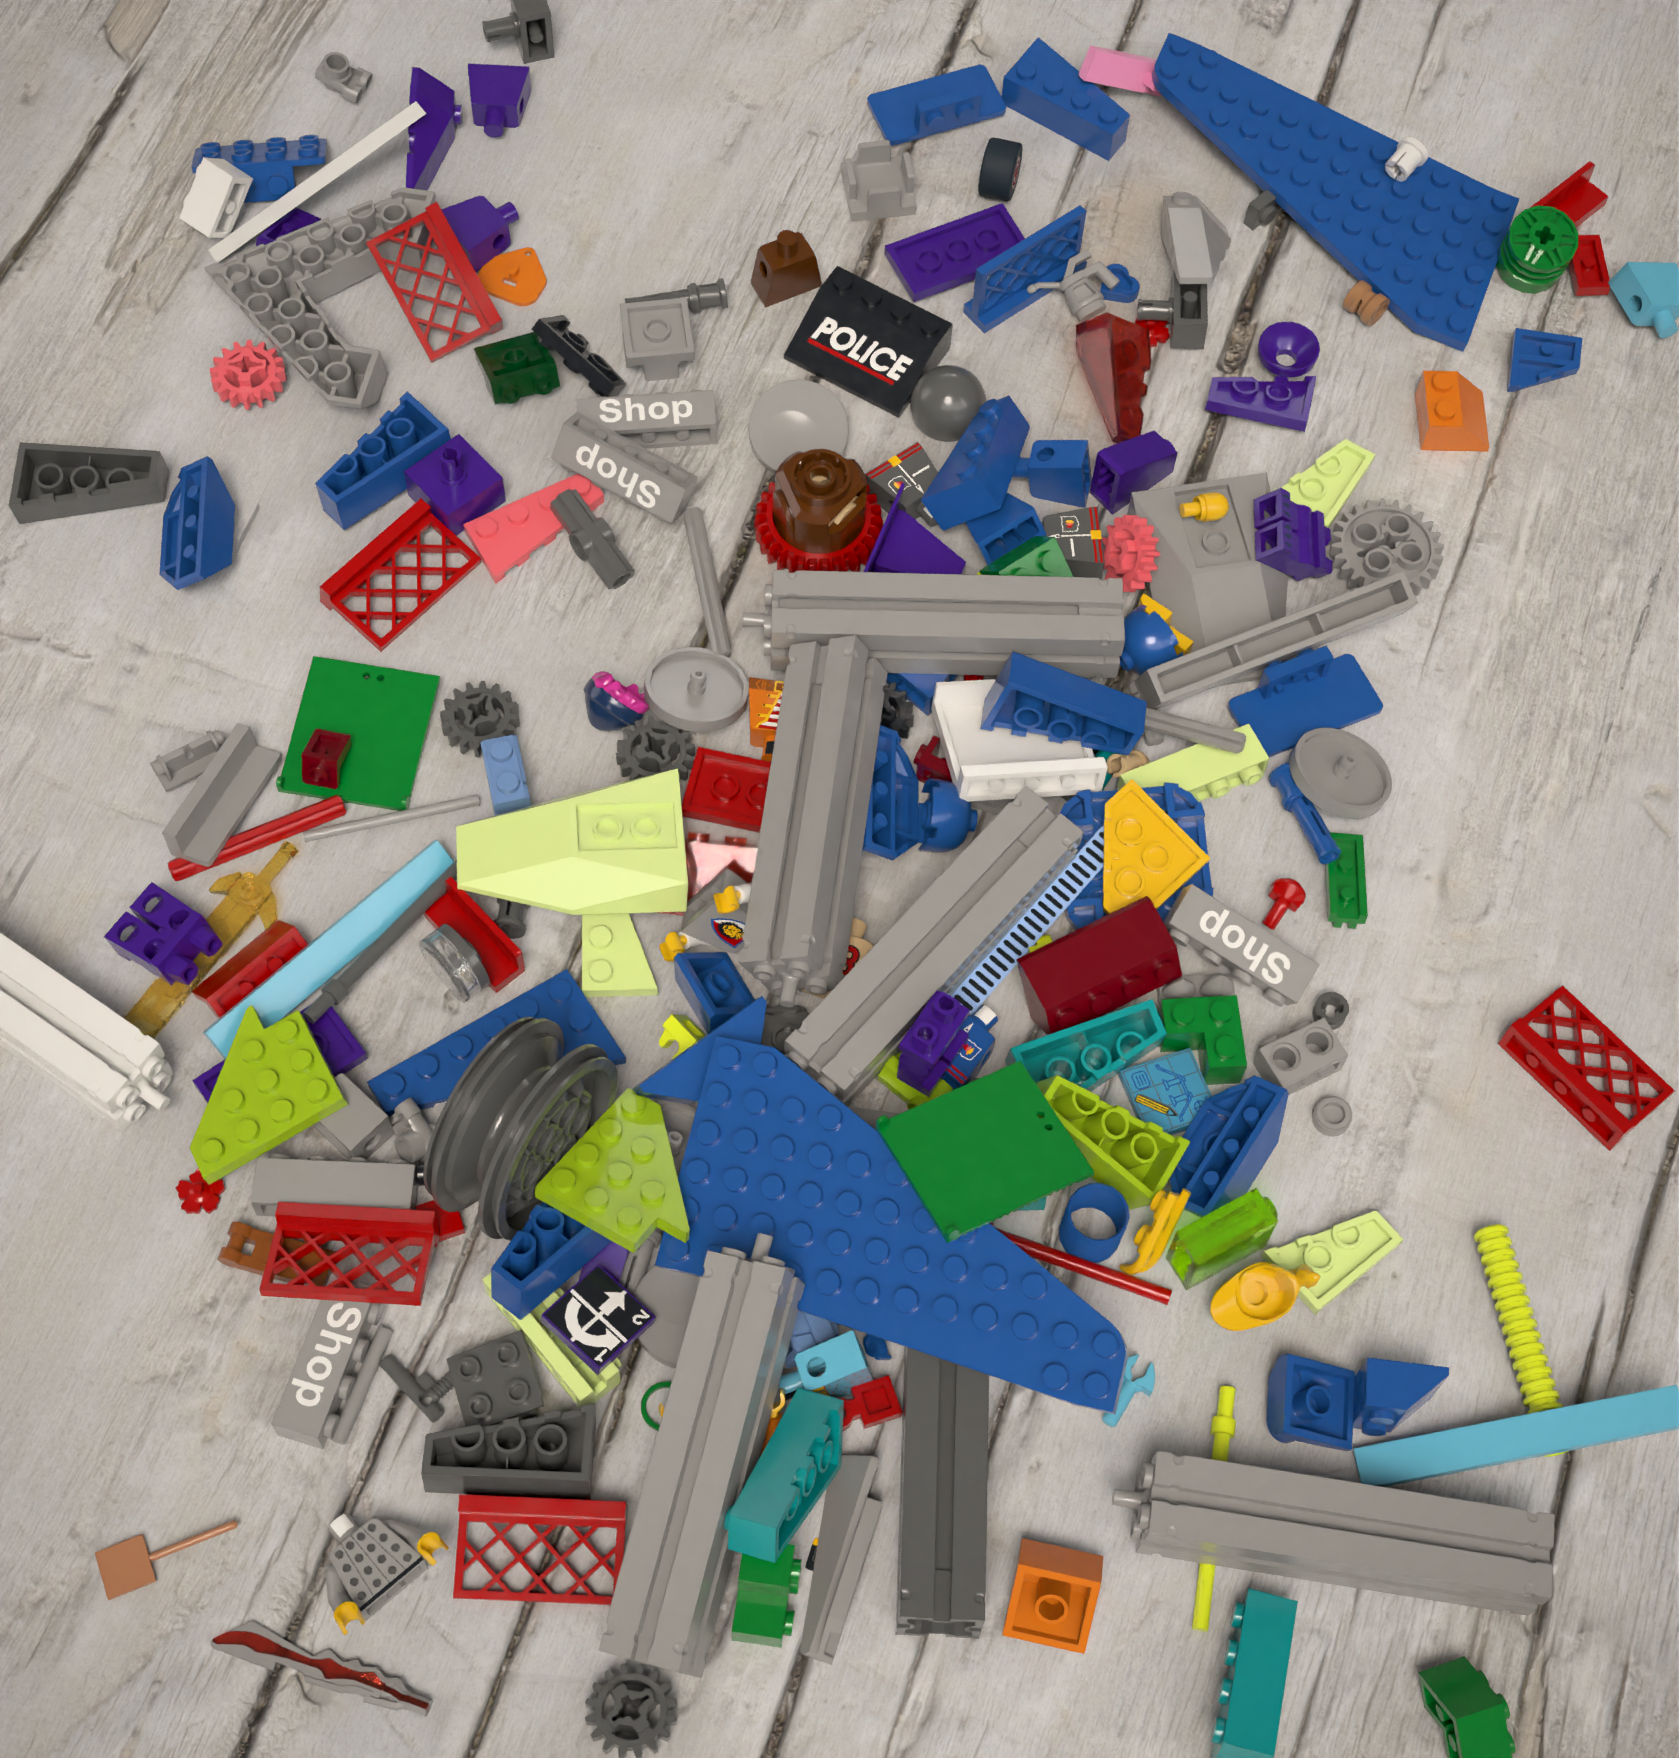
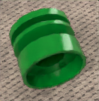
M1538 205L1525 209L1515 217L1497 251L1498 260L1496 267L1500 277L1511 288L1522 293L1537 294L1549 290L1559 281L1578 248V232L1574 222L1564 212L1551 206Z

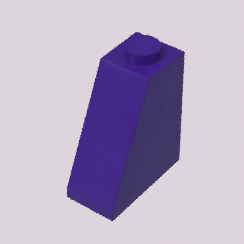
M1155 430L1104 448L1096 456L1090 494L1113 515L1130 503L1132 492L1149 490L1173 473L1178 452L1169 440L1163 439Z
M898 509L875 562L874 572L965 575L966 561L908 513Z

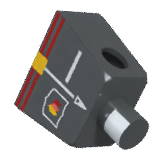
M919 442L865 473L870 494H876L877 504L888 514L901 484L904 483L905 487L899 509L908 513L915 520L922 517L930 527L938 524L921 501V498L938 472Z
M1089 507L1043 517L1042 526L1047 534L1046 536L1056 538L1073 577L1099 578L1101 580L1105 562L1098 507Z

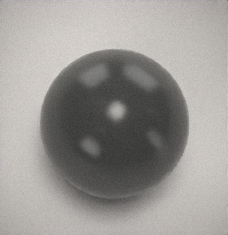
M955 365L938 366L926 372L915 384L910 400L911 414L917 427L928 437L942 442L959 441L973 418L979 412V408L986 402V394L978 378L967 369Z

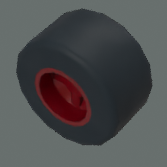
M995 137L989 139L979 176L978 192L980 196L1002 201H1010L1012 199L1022 160L1021 143Z

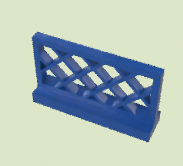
M1081 205L1077 206L977 268L973 299L964 304L963 313L985 334L1055 290L1056 288H1039L1032 294L1027 292V288L1031 284L1063 281L1069 259L1080 253L1087 211ZM1087 261L1075 266L1073 274L1084 270Z

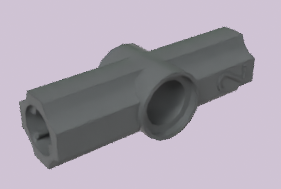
M576 489L565 490L550 503L551 511L569 534L572 549L582 561L588 560L608 590L621 587L634 575L635 570L615 544V537L608 523L602 517L596 518Z

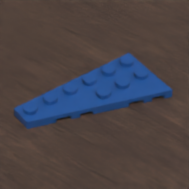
M566 969L367 1081V1084L388 1117L395 1113L394 1109L401 1102L410 1097L420 1110L433 1108L435 1104L447 1101L457 1082L483 1047L503 1028L523 1017L548 1018L561 1027L564 1037L563 1057L577 1047L586 1044H594L602 1048L606 1052L608 1059L615 1066L625 1064L626 1057Z

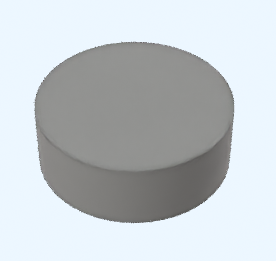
M1327 1096L1319 1100L1312 1113L1313 1125L1320 1133L1326 1136L1335 1137L1343 1134L1352 1121L1351 1107L1345 1100L1336 1096Z

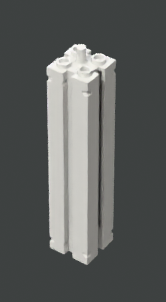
M0 933V1046L97 1115L108 1119L110 1124L121 1132L129 1124H134L141 1118L146 1108L142 1103L144 1100L159 1111H163L170 1103V1098L162 1094V1092L169 1085L171 1076L174 1073L168 1061L163 1058L165 1054L160 1043L148 1035H143L140 1029Z

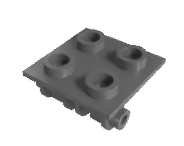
M522 1330L446 1359L465 1427L478 1424L481 1427L496 1425L503 1422L502 1420L520 1415L523 1420L534 1418L538 1415L537 1409L545 1406Z

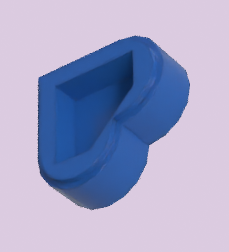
M1108 265V270L1120 280V283L1113 290H1110L1102 282L1100 292L1103 294V300L1121 303L1134 302L1138 297L1140 289L1138 280L1129 276L1127 268L1123 265Z

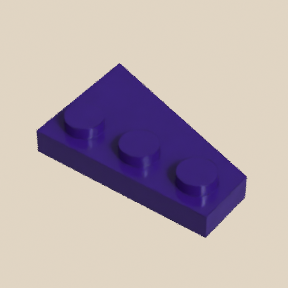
M1275 376L1274 381H1257L1253 377H1212L1205 410L1305 432L1317 376H1305L1304 381H1288L1287 377Z

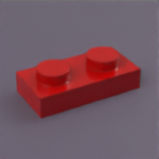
M1600 234L1578 235V248L1568 264L1575 296L1608 295L1611 289L1608 284L1610 279Z

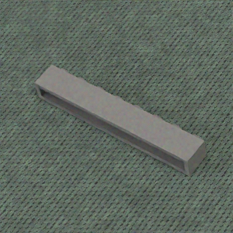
M1402 571L1150 668L1137 678V681L1148 707L1157 710L1263 669L1273 662L1289 659L1304 650L1317 648L1402 615L1418 604L1405 572Z

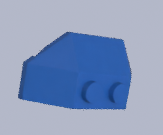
M208 456L181 468L178 475L180 481L172 491L163 515L159 575L177 590L206 579L232 564L235 504L213 460Z
M880 725L862 850L893 861L918 843V778L908 755L899 744L901 739L898 732Z
M761 996L750 1002L632 1090L637 1095L688 1105L699 1101L716 1036L761 1045L767 1004L764 997Z
M1254 1075L1246 1079L1245 1083L1230 1087L1205 1100L1182 1136L1191 1142L1169 1178L1172 1192L1181 1194L1183 1188L1191 1192L1184 1210L1210 1221L1240 1205L1278 1144L1289 1095L1287 1089Z

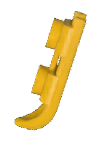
M1183 1188L1181 1194L1160 1190L1154 1196L1150 1204V1210L1154 1212V1221L1151 1226L1143 1225L1134 1238V1244L1138 1246L1137 1252L1140 1255L1132 1264H1120L1119 1269L1121 1271L1134 1275L1149 1270L1160 1260L1191 1195L1190 1191Z

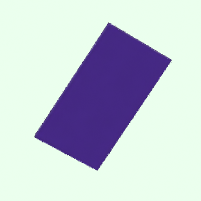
M904 483L899 488L863 572H874L875 562L899 509L905 487Z

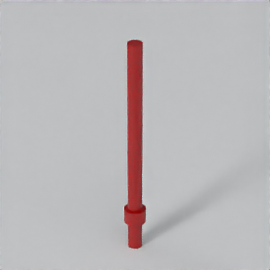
M996 1228L1032 1258L1168 1305L1172 1290Z

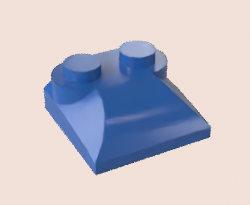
M1289 1353L1279 1356L1268 1379L1266 1422L1270 1434L1281 1443L1298 1441L1342 1451L1352 1450L1355 1371Z

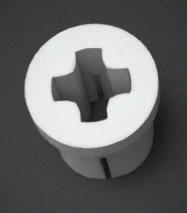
M1404 137L1398 143L1396 152L1386 162V172L1393 179L1396 178L1397 181L1403 182L1416 167L1422 166L1427 161L1428 151L1417 139Z

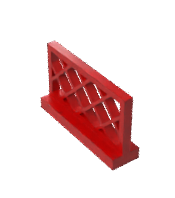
M437 202L426 207L425 212L366 242L431 363L488 333L494 334L504 329L501 317ZM424 223L429 232L426 246L408 241L411 229ZM404 234L403 239L397 238L398 236ZM388 241L401 245L396 262L382 258L376 247ZM433 241L437 246L438 250L431 248ZM406 247L424 252L419 269L401 264ZM429 254L444 259L446 264L442 276L424 271ZM386 265L394 267L392 275ZM399 269L417 274L412 291L397 286L395 281ZM449 270L453 275L454 279L447 277ZM422 276L440 281L435 298L417 293ZM445 283L460 288L462 294L458 305L440 300ZM403 295L410 297L408 304L405 301ZM415 299L433 304L428 321L414 317L411 312ZM465 299L471 309L463 307ZM438 305L456 311L451 328L433 323ZM461 312L475 316L480 328L470 333L456 330ZM419 324L427 326L425 333L422 332ZM431 328L450 333L447 344L433 352L428 343ZM454 335L460 336L459 339L453 341Z
M420 498L320 586V602L329 611L334 609L373 646L382 652L480 565L481 558L431 513V507ZM429 527H432L441 535V545L420 544V535ZM401 552H416L417 567L395 566V557ZM421 553H442V567H421ZM446 553H461L468 562L461 568L446 567ZM376 574H391L392 589H370V579ZM395 575H417V590L396 589ZM421 575H442V585L436 590H421ZM446 575L451 576V577L446 581ZM366 584V589H360L363 585ZM351 596L366 597V611H350L343 603ZM370 597H392V612H370ZM396 597L417 598V607L412 612H396ZM360 619H366V625ZM370 620H392V629L384 637L380 638L370 629Z
M1563 985L1525 1017H1520L1498 1042L1502 1049L1609 1151L1618 1145L1629 1132L1675 1092L1670 1085ZM1560 1000L1571 1010L1572 1018L1555 1016L1554 1004ZM1531 1023L1547 1024L1549 1038L1541 1037L1529 1025ZM1556 1026L1573 1028L1574 1041L1557 1039ZM1582 1029L1592 1030L1599 1037L1600 1045L1584 1043ZM1558 1049L1575 1051L1576 1064H1569L1559 1054ZM1584 1052L1601 1054L1602 1068L1585 1066ZM1610 1056L1621 1057L1627 1063L1628 1071L1611 1069ZM1586 1075L1602 1077L1605 1091H1598L1587 1081ZM1612 1079L1629 1081L1630 1095L1614 1093ZM1638 1082L1648 1083L1659 1095L1656 1098L1640 1096ZM1615 1102L1632 1104L1633 1118L1628 1120L1615 1107Z
M278 1202L275 1211L277 1224L259 1288L261 1296L421 1306L433 1249L438 1247L440 1238L435 1211ZM285 1237L303 1239L306 1244L290 1254L282 1247ZM328 1241H342L346 1245L329 1257L320 1248V1246ZM368 1243L382 1244L385 1247L369 1259L359 1250ZM406 1246H423L422 1252L408 1262L399 1253ZM314 1251L322 1261L303 1272L296 1262ZM353 1253L361 1264L343 1274L335 1264ZM393 1256L401 1266L383 1277L375 1266ZM287 1267H290L297 1275L296 1278L287 1284L273 1283L275 1275ZM328 1269L337 1278L327 1286H316L311 1281ZM368 1271L377 1280L376 1283L366 1289L355 1288L351 1283ZM407 1274L415 1281L413 1292L396 1291L391 1286V1284Z
M459 1494L454 1599L611 1605L613 1596H595L584 1582L601 1566H604L614 1578V1595L624 1558L628 1513L627 1502ZM468 1522L486 1523L496 1534L479 1552L467 1541ZM492 1523L508 1525L499 1532ZM517 1524L528 1525L538 1537L520 1554L504 1537ZM534 1525L550 1527L541 1534ZM558 1526H567L577 1535L579 1540L560 1556L545 1538ZM576 1527H590L591 1529L585 1535H582ZM599 1528L617 1529L616 1546L602 1558L587 1539ZM501 1540L515 1556V1559L501 1572L496 1574L482 1556ZM543 1542L557 1560L538 1577L523 1558ZM584 1543L599 1562L582 1578H579L565 1560ZM467 1547L474 1556L465 1564ZM615 1554L613 1571L606 1562ZM476 1561H479L493 1579L480 1591L463 1590L465 1571ZM520 1562L535 1581L523 1592H511L501 1578ZM562 1564L577 1582L564 1594H553L543 1580ZM498 1583L505 1592L488 1590ZM539 1584L546 1593L530 1592ZM580 1586H581V1587L584 1589V1591L588 1594V1595H571V1594H572L574 1591H576Z

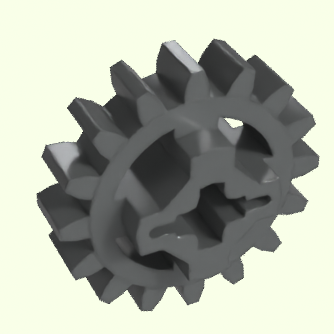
M485 681L480 682L479 688H473V685L468 682L466 683L465 692L462 693L456 688L453 690L454 700L445 698V710L440 711L442 732L444 736H448L451 747L459 744L460 752L463 755L469 749H473L475 757H479L482 751L480 742L487 739L516 735L515 728L520 727L517 702H512L509 691L501 694L500 685L497 683L491 689L486 688ZM497 707L503 712L504 718H501L500 712L496 711ZM456 720H460V725L464 726L463 731L457 726Z
M653 716L648 717V724L646 725L636 720L634 722V731L627 728L623 730L624 740H617L618 753H616L617 765H621L620 774L622 777L630 776V780L678 769L679 778L685 781L688 779V769H692L694 763L693 756H695V745L691 743L689 731L681 733V729L668 726L662 720L660 723H655ZM680 753L678 760L674 765H672L671 762L676 760L677 754Z
M625 1663L621 1664V1675L615 1677L611 1671H605L607 1683L603 1686L600 1683L594 1682L592 1688L598 1696L597 1698H587L585 1702L586 1707L594 1710V1713L585 1717L586 1725H597V1728L591 1733L593 1742L604 1738L603 1752L608 1754L614 1747L618 1748L619 1758H625L628 1751H634L636 1758H642V1749L646 1747L656 1754L658 1752L656 1740L660 1738L669 1742L671 1739L670 1733L665 1729L666 1725L673 1726L677 1724V1717L668 1713L669 1710L677 1707L676 1698L665 1697L672 1690L671 1684L666 1682L659 1686L657 1684L660 1677L659 1671L655 1670L649 1677L645 1676L644 1666L640 1663L635 1673H629ZM637 1684L646 1687V1689L639 1692L627 1689L626 1685ZM611 1694L614 1700L613 1710L603 1719L604 1704ZM630 1703L633 1708L640 1706L638 1709V1719L633 1721L630 1716L622 1718L625 1715L623 1707L626 1704ZM660 1704V1716L652 1730L648 1722L649 1715ZM626 1732L635 1734L637 1739L625 1740L616 1735Z

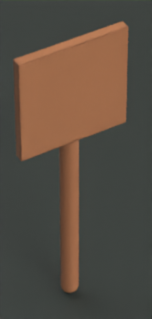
M230 1521L150 1554L143 1534L95 1552L107 1599L112 1600L157 1582L152 1566L153 1561L233 1530L238 1526L237 1521Z

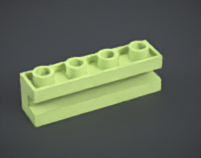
M1246 724L1233 730L1246 735L1245 747L1242 752L1236 754L1198 743L1120 774L1116 790H1120L1133 779L1141 788L1163 786L1164 782L1179 784V787L1190 792L1198 802L1209 797L1217 799L1226 795L1234 787L1242 784L1249 786L1261 780L1264 776L1269 757L1251 726Z
M490 1273L482 1281L486 1294L491 1298ZM561 1288L555 1290L522 1320L491 1298L516 1331H523L526 1343L579 1409H581L580 1406L595 1403L621 1383L618 1368L622 1365L618 1358L597 1375L540 1321L541 1315L565 1294Z

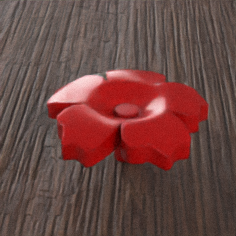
M1136 318L1135 325L1130 326L1129 329L1130 336L1135 341H1141V346L1148 349L1156 347L1157 342L1166 343L1170 338L1169 329L1166 328L1167 321H1137Z
M199 1168L196 1169L195 1173L189 1175L191 1182L180 1180L178 1186L175 1187L179 1199L184 1201L181 1209L187 1214H199L202 1208L208 1214L217 1210L220 1203L218 1195L225 1191L223 1180H217L209 1185L203 1179Z

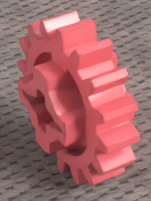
M247 340L246 346L243 347L238 342H233L234 349L232 351L222 348L223 358H213L215 367L210 368V375L214 392H218L222 402L229 399L233 408L239 403H243L245 410H249L251 403L255 402L261 408L263 407V399L267 398L273 402L275 400L274 391L283 392L284 390L282 382L286 381L287 377L283 359L278 357L275 348L267 350L265 342H261L257 347L253 346L252 340Z
M1139 515L1114 518V525L1106 527L1109 536L1102 537V542L1105 544V550H1103L1105 562L1103 569H1107L1105 580L1108 578H1122L1123 592L1145 589L1144 582L1152 581L1150 571L1157 570L1158 568L1154 563V558L1160 556V552L1156 551V544L1159 539L1158 537H1152L1154 526L1147 525V518L1139 517Z

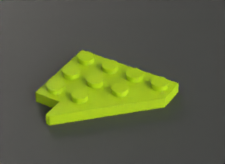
M252 1005L246 1009L189 1147L203 1179L209 1185L348 1105L309 1026L299 1010L265 1028L256 1009Z
M627 1088L535 1186V1197L632 1253L637 1251L657 1227L686 1243L689 1240L690 1228L661 1106L645 1096L637 1095L632 1089Z

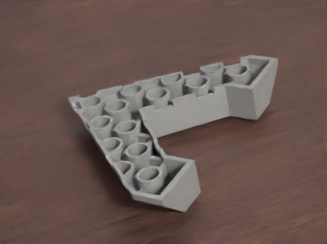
M405 187L399 188L391 192L392 197L374 204L372 200L347 209L348 214L332 221H330L329 217L278 237L276 241L266 245L261 244L236 254L237 259L218 266L216 262L204 267V269L328 404L358 409L366 408L378 402L387 376L380 350L346 345L341 336H338L323 311L316 304L381 271L366 242L425 212L426 207L435 203L436 195L433 191ZM424 223L411 229L408 241L426 246L429 232ZM404 234L398 236L397 238L403 239ZM388 241L376 248L382 258L396 262L401 245ZM406 247L401 264L419 269L424 252Z

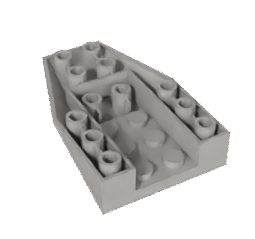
M1267 472L1138 491L1131 494L1127 515H1139V517L1147 518V525L1154 526L1152 537H1158L1159 539L1156 544V551L1160 552V556L1154 558V563L1158 568L1157 570L1150 571L1152 581L1146 582L1150 598L1173 612L1170 626L1194 641L1191 653L1286 615L1287 574L1256 561L1255 531H1258V529L1254 526L1253 499L1271 492ZM1203 493H1221L1227 498L1229 503L1227 514L1222 519L1202 522L1197 521L1194 516L1181 517L1179 511L1181 503L1192 502L1195 496ZM1264 510V517L1266 519L1270 515ZM1266 542V551L1272 549L1271 546ZM1265 668L1222 685L1260 680Z

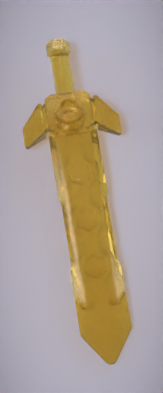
M284 841L278 848L277 853L257 876L252 872H245L243 875L241 872H237L216 880L209 889L210 893L227 896L206 921L222 941V947L214 956L208 957L202 952L198 954L193 960L199 968L198 975L189 985L175 981L171 986L161 977L156 979L124 1017L125 1020L140 1029L143 1035H148L155 1039L184 1005L187 997L217 961L224 957L257 915H260L265 930L270 929L277 920V899L270 883L289 860L294 858L299 852L294 845Z

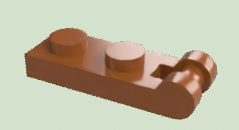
M233 1221L227 1233L230 1236L226 1247L221 1248L217 1260L227 1266L263 1276L274 1234ZM285 1237L282 1247L290 1254L306 1243ZM245 1243L255 1245L251 1256L241 1253ZM320 1247L328 1257L336 1252ZM312 1251L296 1263L305 1272L322 1260ZM287 1267L276 1274L274 1279L288 1283L296 1278L297 1275L290 1267ZM328 1269L311 1281L316 1286H326L332 1272Z

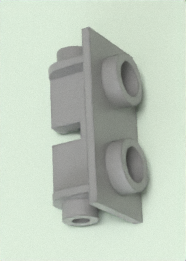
M209 730L206 732L207 735L162 757L158 755L156 760L150 762L152 769L166 792L202 775L224 743L219 730L213 732Z

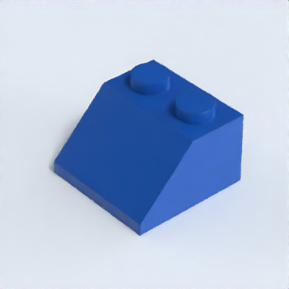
M1367 1357L1355 1375L1353 1428L1362 1429L1361 1432L1369 1436L1386 1435V1432H1392L1434 1396L1449 1376V1367Z

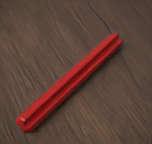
M334 795L233 835L209 867L182 858L170 860L168 868L171 876L175 881L183 880L344 816L346 814L344 803L339 795Z

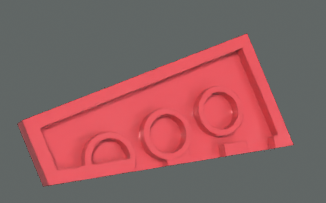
M578 473L463 524L464 532L496 584L505 577V572L515 565L518 567L530 559L529 554L543 544L547 546L556 539V534L564 529L550 509V503L560 493L567 489H576L590 510L593 511L604 503V494L601 489L595 486L590 479Z

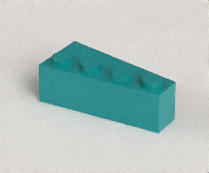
M1153 999L1012 1047L1007 1054L1005 1062L1009 1066L1021 1061L1035 1083L1058 1075L1091 1092L1117 1075L1121 1070L1126 1069L1159 1047L1167 1033Z
M801 1388L797 1389L735 1504L731 1505L726 1513L724 1528L728 1530L729 1550L773 1563L777 1561L841 1469L844 1400Z
M1248 1588L1243 1602H1235L1230 1626L1236 1628L1234 1640L1229 1639L1224 1657V1665L1229 1667L1227 1677L1222 1678L1218 1692L1217 1703L1221 1704L1219 1717L1216 1716L1212 1729L1211 1743L1214 1744L1211 1758H1274L1298 1601Z

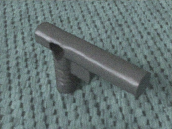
M391 1354L387 1355L380 1362L379 1366L432 1423L438 1421L443 1416L444 1410L437 1402L454 1387L450 1371L444 1377H441L438 1383H435L427 1373H422L417 1379H414ZM431 1397L432 1400L429 1406H424L420 1402L424 1398Z

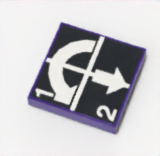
M597 1264L541 1315L540 1321L588 1367L599 1375L654 1324L656 1317Z

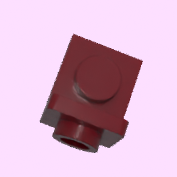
M316 728L301 754L302 781L305 784L337 789L340 784V767L351 748V735Z
M933 736L928 745L922 744L914 758V764L917 765L916 776L918 781L924 784L929 778L953 782L946 758L938 757L940 738L937 736Z

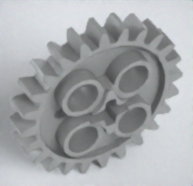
M1384 498L1380 499L1378 506H1374L1370 500H1366L1364 509L1355 504L1351 513L1343 512L1341 521L1337 520L1332 532L1331 541L1329 542L1331 544L1329 556L1334 557L1332 568H1341L1338 575L1339 579L1350 578L1349 589L1356 585L1363 587L1404 571L1414 595L1418 596L1422 587L1428 589L1432 579H1436L1444 558L1441 555L1444 544L1438 543L1441 534L1440 532H1431L1434 522L1428 521L1423 523L1421 520L1424 512L1422 511L1415 515L1411 514V504L1407 505L1404 510L1400 509L1398 500H1395L1392 506H1387Z

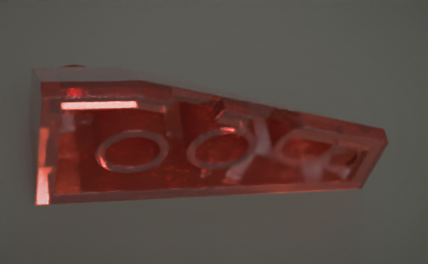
M1108 312L1075 325L1078 358L1112 442L1118 444L1140 436L1144 413L1140 408L1141 397L1147 395L1148 386L1143 383L1146 371L1150 370L1152 362L1149 329Z

